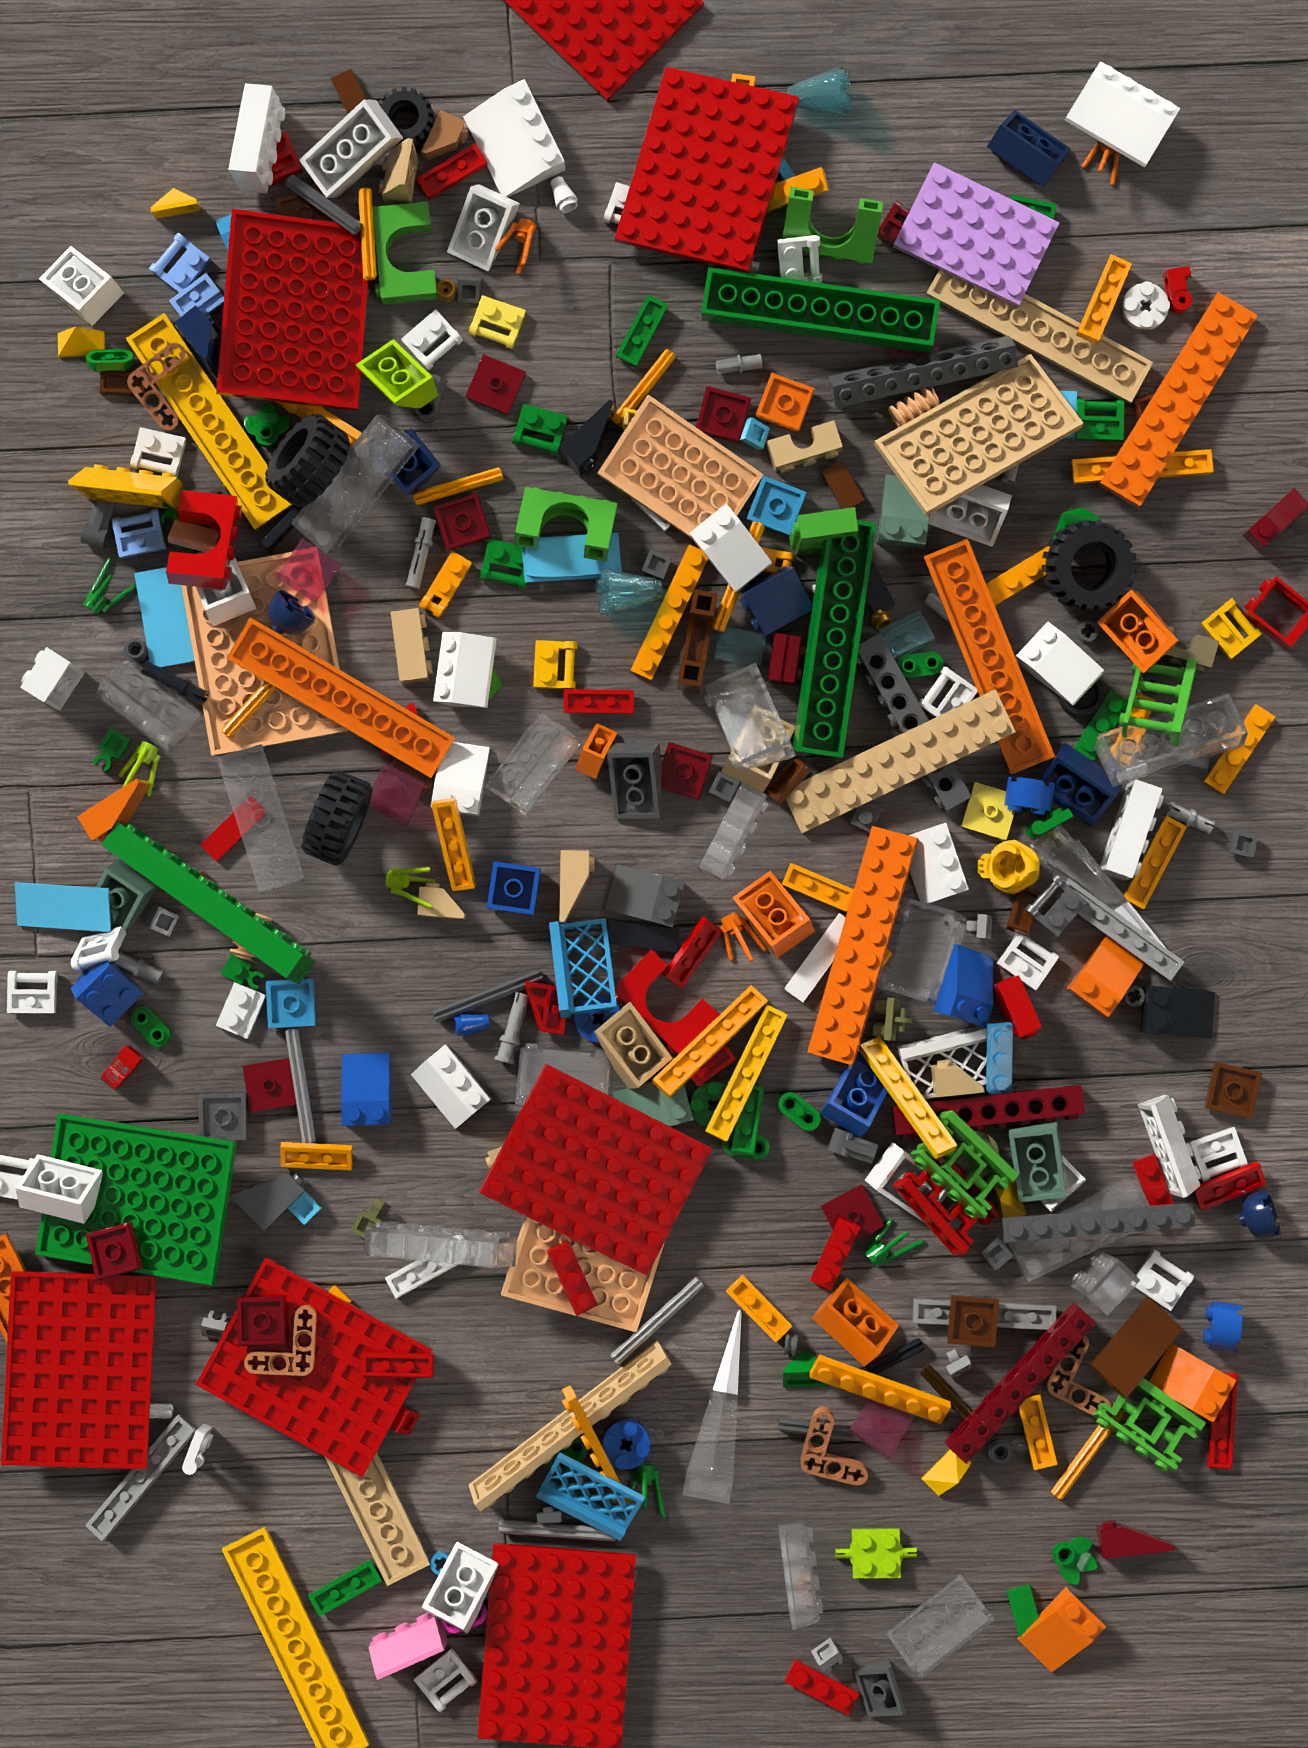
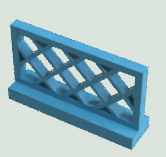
M606 918L559 924L558 921L549 922L561 1019L570 1018L571 1014L617 1009ZM602 926L603 932L597 940L587 933L592 927ZM575 929L580 935L574 942H571L565 937V930ZM584 936L593 942V945L587 952L577 946ZM597 946L605 951V955L600 961L590 955ZM573 949L583 955L576 965L568 960V955ZM587 958L596 964L589 974L579 968ZM599 968L608 973V977L603 983L593 978V975ZM576 971L586 977L579 987L570 980ZM589 980L599 986L592 996L582 990ZM604 990L611 995V1002L601 1004L595 998ZM578 993L589 999L584 1006L574 1007L573 1000Z
M559 1452L548 1474L545 1476L536 1498L621 1541L626 1529L643 1503L645 1496ZM559 1463L568 1466L570 1470L563 1471ZM585 1475L591 1478L592 1481L584 1482L581 1476ZM566 1477H574L577 1483H569ZM607 1486L611 1488L613 1492L605 1493L603 1487ZM588 1488H596L598 1494H590ZM624 1498H630L636 1501V1503L626 1504ZM609 1499H617L620 1505H611Z

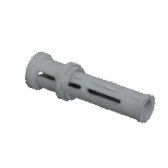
M515 993L505 1034L500 1037L501 1045L498 1056H495L494 1060L511 1065L515 1064L513 1059L516 1048L521 1043L518 1038L529 1002L528 995Z

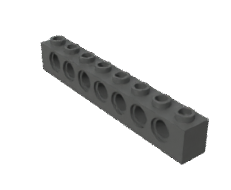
M1004 336L828 376L831 398L835 407L839 408L1018 367L1016 345L1010 336Z
M880 633L859 644L856 664L858 667L862 666L866 672L864 678L869 687L874 686L878 693L875 697L881 707L885 706L889 713L887 719L893 728L897 727L900 734L909 731L904 726L905 719H913L916 722V727L928 722L927 716ZM870 659H880L882 667L879 669L872 668ZM883 678L891 679L893 681V688H883L881 680ZM893 699H902L905 703L904 709L898 710L894 708ZM953 763L921 777L926 788H931L935 794L933 800L939 810L943 809L944 812L972 797ZM942 779L948 780L951 785L950 790L947 792L939 788V781Z

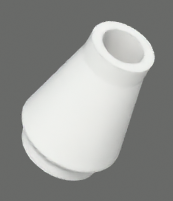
M563 177L554 178L550 184L553 189L556 208L561 213H569L578 206V198L565 183Z

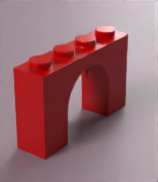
M181 490L177 509L179 521L181 523L210 526L217 530L221 537L213 549L202 554L170 552L166 569L168 583L225 590L227 581H231L232 567H229L230 560L234 561L235 546H233V542L238 540L239 526H236L237 519L241 520L242 506L238 504L237 496Z
M651 949L614 987L616 1001L622 1007L625 1003L631 1002L657 1038L660 1036L666 1042L664 1047L674 1056L676 1052L678 1054L681 1053L720 1014L702 998L679 1021L669 1023L654 1018L646 1006V992L651 983L668 965Z

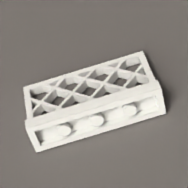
M975 1026L897 1046L903 1070L910 1079V1075L915 1077L912 1081L915 1085L920 1080L929 1086L925 1093L921 1094L925 1100L936 1097L933 1092H930L933 1088V1082L930 1083L920 1077L926 1066L931 1067L932 1064L929 1061L934 1054L940 1053L946 1057L945 1060H952L960 1065V1068H965L974 1073L973 1078L981 1085L986 1084V1077L981 1075L980 1072L987 1062V1055L983 1057L975 1052V1049L979 1043L987 1041V1026L986 1028ZM958 1048H964L969 1051L962 1063L952 1058V1055ZM972 1054L983 1059L977 1071L966 1066ZM917 1059L923 1063L917 1075L909 1071L907 1061Z

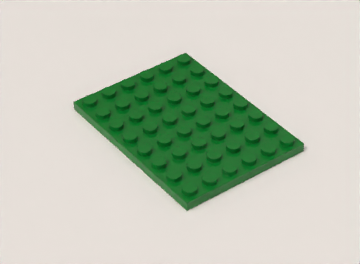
M58 1113L51 1158L102 1170L103 1174L95 1208L84 1224L42 1213L35 1255L92 1264L86 1234L133 1222L143 1269L132 1272L215 1285L237 1142Z

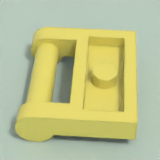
M482 295L468 335L473 337L478 335L504 344L506 348L513 350L526 310ZM481 321L511 331L510 335L506 336L480 327Z

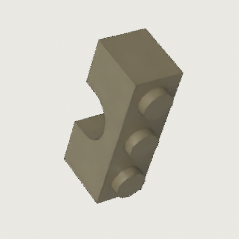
M1168 626L1169 629L1173 632L1174 628ZM1195 635L1188 649H1179L1174 645L1161 658L1168 659V663L1175 666L1186 665L1188 658L1197 659L1196 672L1204 673V670L1208 671L1212 668L1219 641Z

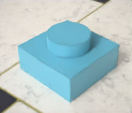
M749 418L746 420L740 440L757 450H761L764 448L770 428L754 418Z
M306 1191L288 1207L304 1225L322 1208Z

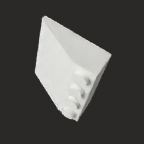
M1100 61L1066 116L1065 121L1145 168L1180 108Z
M525 79L504 88L463 116L477 147L487 161V168L501 195L510 197L565 171V161Z
M1162 1095L1139 1103L1138 1107L1169 1193L1182 1198L1189 1196L1201 1186L1199 1182L1201 1174L1198 1167L1193 1166L1191 1160L1193 1151L1190 1144L1185 1143L1183 1137L1185 1129L1182 1122L1177 1121L1175 1115L1177 1106L1174 1099H1170L1169 1095Z

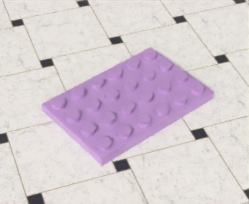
M934 162L893 247L1019 307L1060 222Z

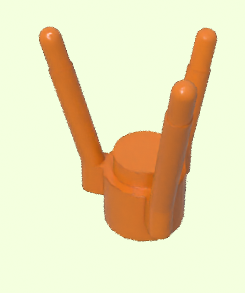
M1097 140L1096 145L1081 167L1083 169L1086 168L1101 147L1104 154L1098 172H1102L1109 154H1114L1115 152L1110 185L1114 186L1120 153Z
M525 218L519 219L518 223L512 222L509 231L495 247V251H499L510 236L515 233V239L523 243L516 271L518 275L521 273L522 266L526 265L532 236L536 229V224Z
M734 912L721 919L723 926L720 929L724 936L730 961H733L734 958L728 932L731 936L736 935L750 962L753 961V957L740 933L743 928L763 952L767 950L746 923L744 917H740L738 912Z

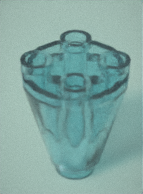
M842 66L797 82L787 88V94L799 96L798 108L835 114H846L848 110H852L851 96L847 95V87L851 85L850 74Z
M604 569L600 572V579H597L595 584L597 594L600 593L601 601L599 602L600 615L613 616L662 598L661 581L651 577Z

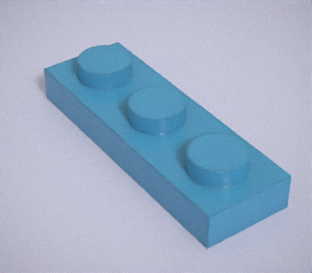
M1010 1022L987 1024L986 1092L989 1095L1012 1093L1013 1024Z

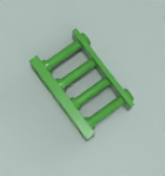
M1188 658L1186 667L1181 666V669L1154 664L1147 671L1148 673L1179 678L1182 681V685L1177 684V687L1141 681L1142 671L1133 663L1132 672L1135 673L1131 693L1126 713L1121 712L1119 727H1123L1122 737H1127L1129 726L1166 732V735L1170 736L1169 745L1179 747L1195 678L1197 659ZM1138 690L1175 696V699H1178V703L1171 705L1137 699L1136 696ZM1133 708L1167 713L1170 714V717H1174L1173 722L1168 721V723L1136 718L1132 717Z

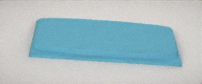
M612 533L607 562L584 558L587 535L540 537L538 550L522 547L525 583L622 577L618 533Z
M167 567L134 573L149 661L159 667L195 661L182 586L168 583Z
M15 882L17 926L111 932L109 888Z

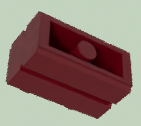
M775 633L767 682L795 686L796 680L801 681L803 667L798 665L799 658H804L806 644H802L803 637Z

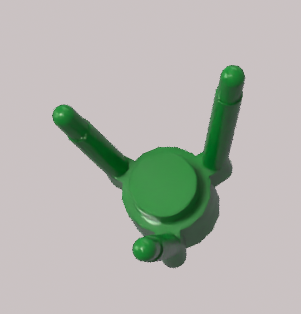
M109 557L91 591L86 596L87 599L83 602L87 608L97 615L101 611L106 613L110 607L137 587L133 584L107 604L105 603L108 599L102 593L109 585L113 575H109L99 589L98 587L113 560L112 557Z
M889 1219L877 1236L867 1244L869 1249L865 1254L876 1267L881 1263L884 1266L890 1260L924 1244V1240L921 1239L890 1254L889 1250L907 1237L909 1232L905 1231L886 1246L882 1243L877 1245L893 1223V1219Z
M641 1464L636 1467V1470H632L630 1489L635 1490L637 1480L638 1484L642 1485V1495L645 1496L642 1509L645 1510L647 1508V1485H651L653 1480L661 1518L665 1519L666 1514L658 1479V1470H655L654 1464Z

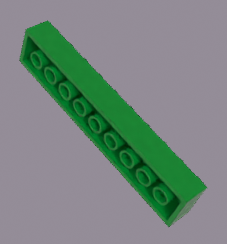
M708 267L701 316L702 321L932 353L940 300Z
M857 520V535L822 541L792 751L843 758L877 524L875 522Z
M117 822L101 844L285 978L300 984L316 962L310 957L311 951L296 942L291 943L294 939L276 928L273 930L275 926L258 915L255 916V911L237 902L238 899L220 889V886L202 876L199 871L184 863L181 858L167 851L164 846L149 838L146 833L127 822L126 825Z

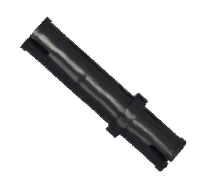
M150 661L144 663L143 668L146 670L141 669L142 675H146L177 691L178 695L182 697L187 696L201 705L206 703L208 698L205 695L209 696V691L192 684L191 680H184Z

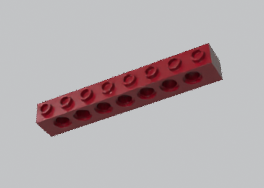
M1082 1085L927 1102L935 1114L939 1111L953 1110L959 1116L960 1110L967 1108L971 1115L965 1123L973 1131L984 1130L985 1125L994 1124L995 1128L1009 1127L1008 1122L1018 1121V1125L1032 1124L1033 1119H1041L1042 1123L1056 1121L1055 1117L1065 1116V1120L1079 1119V1114H1085ZM1060 1097L1064 1101V1106L1061 1110L1056 1111L1053 1108V1101ZM1033 1100H1037L1041 1105L1039 1112L1035 1114L1029 1109V1105ZM1009 1103H1014L1017 1106V1112L1013 1116H1009L1006 1113V1106ZM898 1105L891 1106L894 1134L900 1135L901 1139L914 1138L917 1132ZM987 1105H990L994 1110L993 1116L989 1119L984 1118L982 1115V1110Z
M1073 1302L944 1441L948 1448L967 1464L1090 1331L1096 1322Z

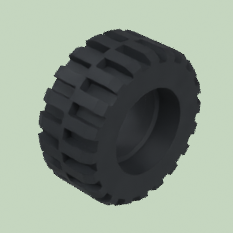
M311 414L309 417H304L301 422H298L286 434V437L279 443L277 450L274 451L272 459L267 465L268 469L265 472L267 486L294 506L302 507L309 505L310 502H314L332 484L333 479L341 471L340 469L344 465L346 456L349 453L350 441L348 435L321 414Z
M1079 521V523L1066 525V529H1060L1055 533L1057 536L1055 539L1049 540L1047 544L1050 547L1049 551H1044L1042 557L1046 559V565H1041L1042 572H1046L1047 576L1043 580L1046 586H1050V594L1053 597H1057L1058 602L1083 611L1105 610L1106 606H1114L1118 602V598H1123L1127 594L1126 587H1132L1134 580L1131 579L1132 573L1136 574L1137 567L1133 566V561L1137 560L1136 554L1130 552V548L1133 547L1130 540H1125V534L1121 530H1116L1115 526L1100 521ZM1084 544L1099 546L1106 558L1105 575L1092 588L1079 586L1074 580L1071 571L1073 556Z
M340 770L330 774L314 803L305 827L301 844L305 854L334 866L344 862L358 837L370 805L373 788L369 782Z

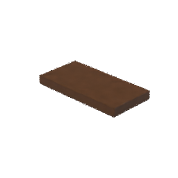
M1147 1296L1094 1358L1089 1367L1123 1399H1126L1183 1328Z

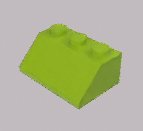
M394 339L356 364L357 368L395 406L422 408L439 396L433 377Z

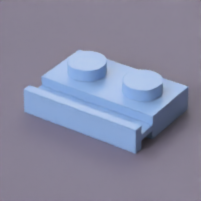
M205 273L171 298L169 302L180 316H183L195 305L200 311L205 309L211 315L224 305V296L207 273Z

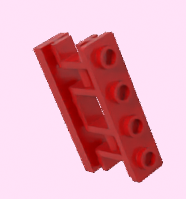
M942 1156L937 1159H931L940 1166L946 1157ZM953 1163L951 1168L961 1178L965 1179L966 1176L964 1175L965 1171L963 1168ZM925 1170L918 1177L913 1172L905 1173L903 1179H898L892 1185L893 1188L952 1255H964L970 1249L968 1245H971L974 1241L966 1232L977 1220L981 1225H989L992 1222L991 1219L999 1215L994 1209L995 1205L987 1198H984V1200L992 1208L990 1211H987L988 1215L986 1218H971L964 1212V1207L959 1202H956L947 1212L936 1199L944 1188L936 1185ZM925 1182L932 1188L926 1196L918 1189ZM972 1184L968 1190L964 1191L973 1198L980 1189L975 1184ZM957 1216L962 1224L955 1231L948 1222H952Z

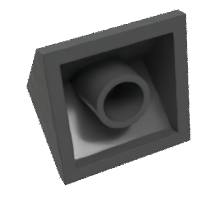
M889 1659L854 1670L868 1717L906 1714Z

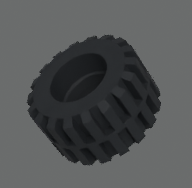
M401 87L402 91L398 92L397 88L392 89L393 94L389 95L386 93L383 95L385 100H379L378 102L391 122L397 114L403 111L413 112L419 117L417 123L409 129L402 130L396 128L403 139L395 146L410 138L413 139L415 148L417 147L418 150H421L423 148L422 144L426 142L435 122L431 104L428 99H425L424 94L421 92L417 94L416 89L411 88L410 91H407V87Z

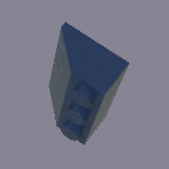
M1016 110L1003 121L987 146L995 156L1005 159L1012 168L1022 171L1029 176L1032 182L1043 187L1071 151V148Z
M195 305L176 320L174 324L189 346L216 376L218 374L221 341L218 334L221 331L210 314L205 309L200 311Z
M1067 743L1063 744L1039 778L1048 787L1050 782L1055 783L1053 801L1065 809L1069 808L1072 814L1090 826L1095 824L1115 799L1123 784L1122 780Z

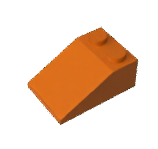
M1132 589L1097 622L1142 673H1146L1179 641L1153 607L1139 592Z
M136 778L77 816L91 841L102 843L117 822L126 825L130 821L151 786L149 781Z
M771 871L732 897L776 958H779L815 932L809 917Z
M1106 935L1066 990L1102 1017H1109L1145 963Z
M1173 1343L1164 1352L1149 1380L1151 1384L1172 1399L1211 1422H1214L1237 1381Z
M1065 1587L1039 1614V1618L1017 1639L1044 1666L1053 1672L1090 1645L1106 1626L1076 1595Z

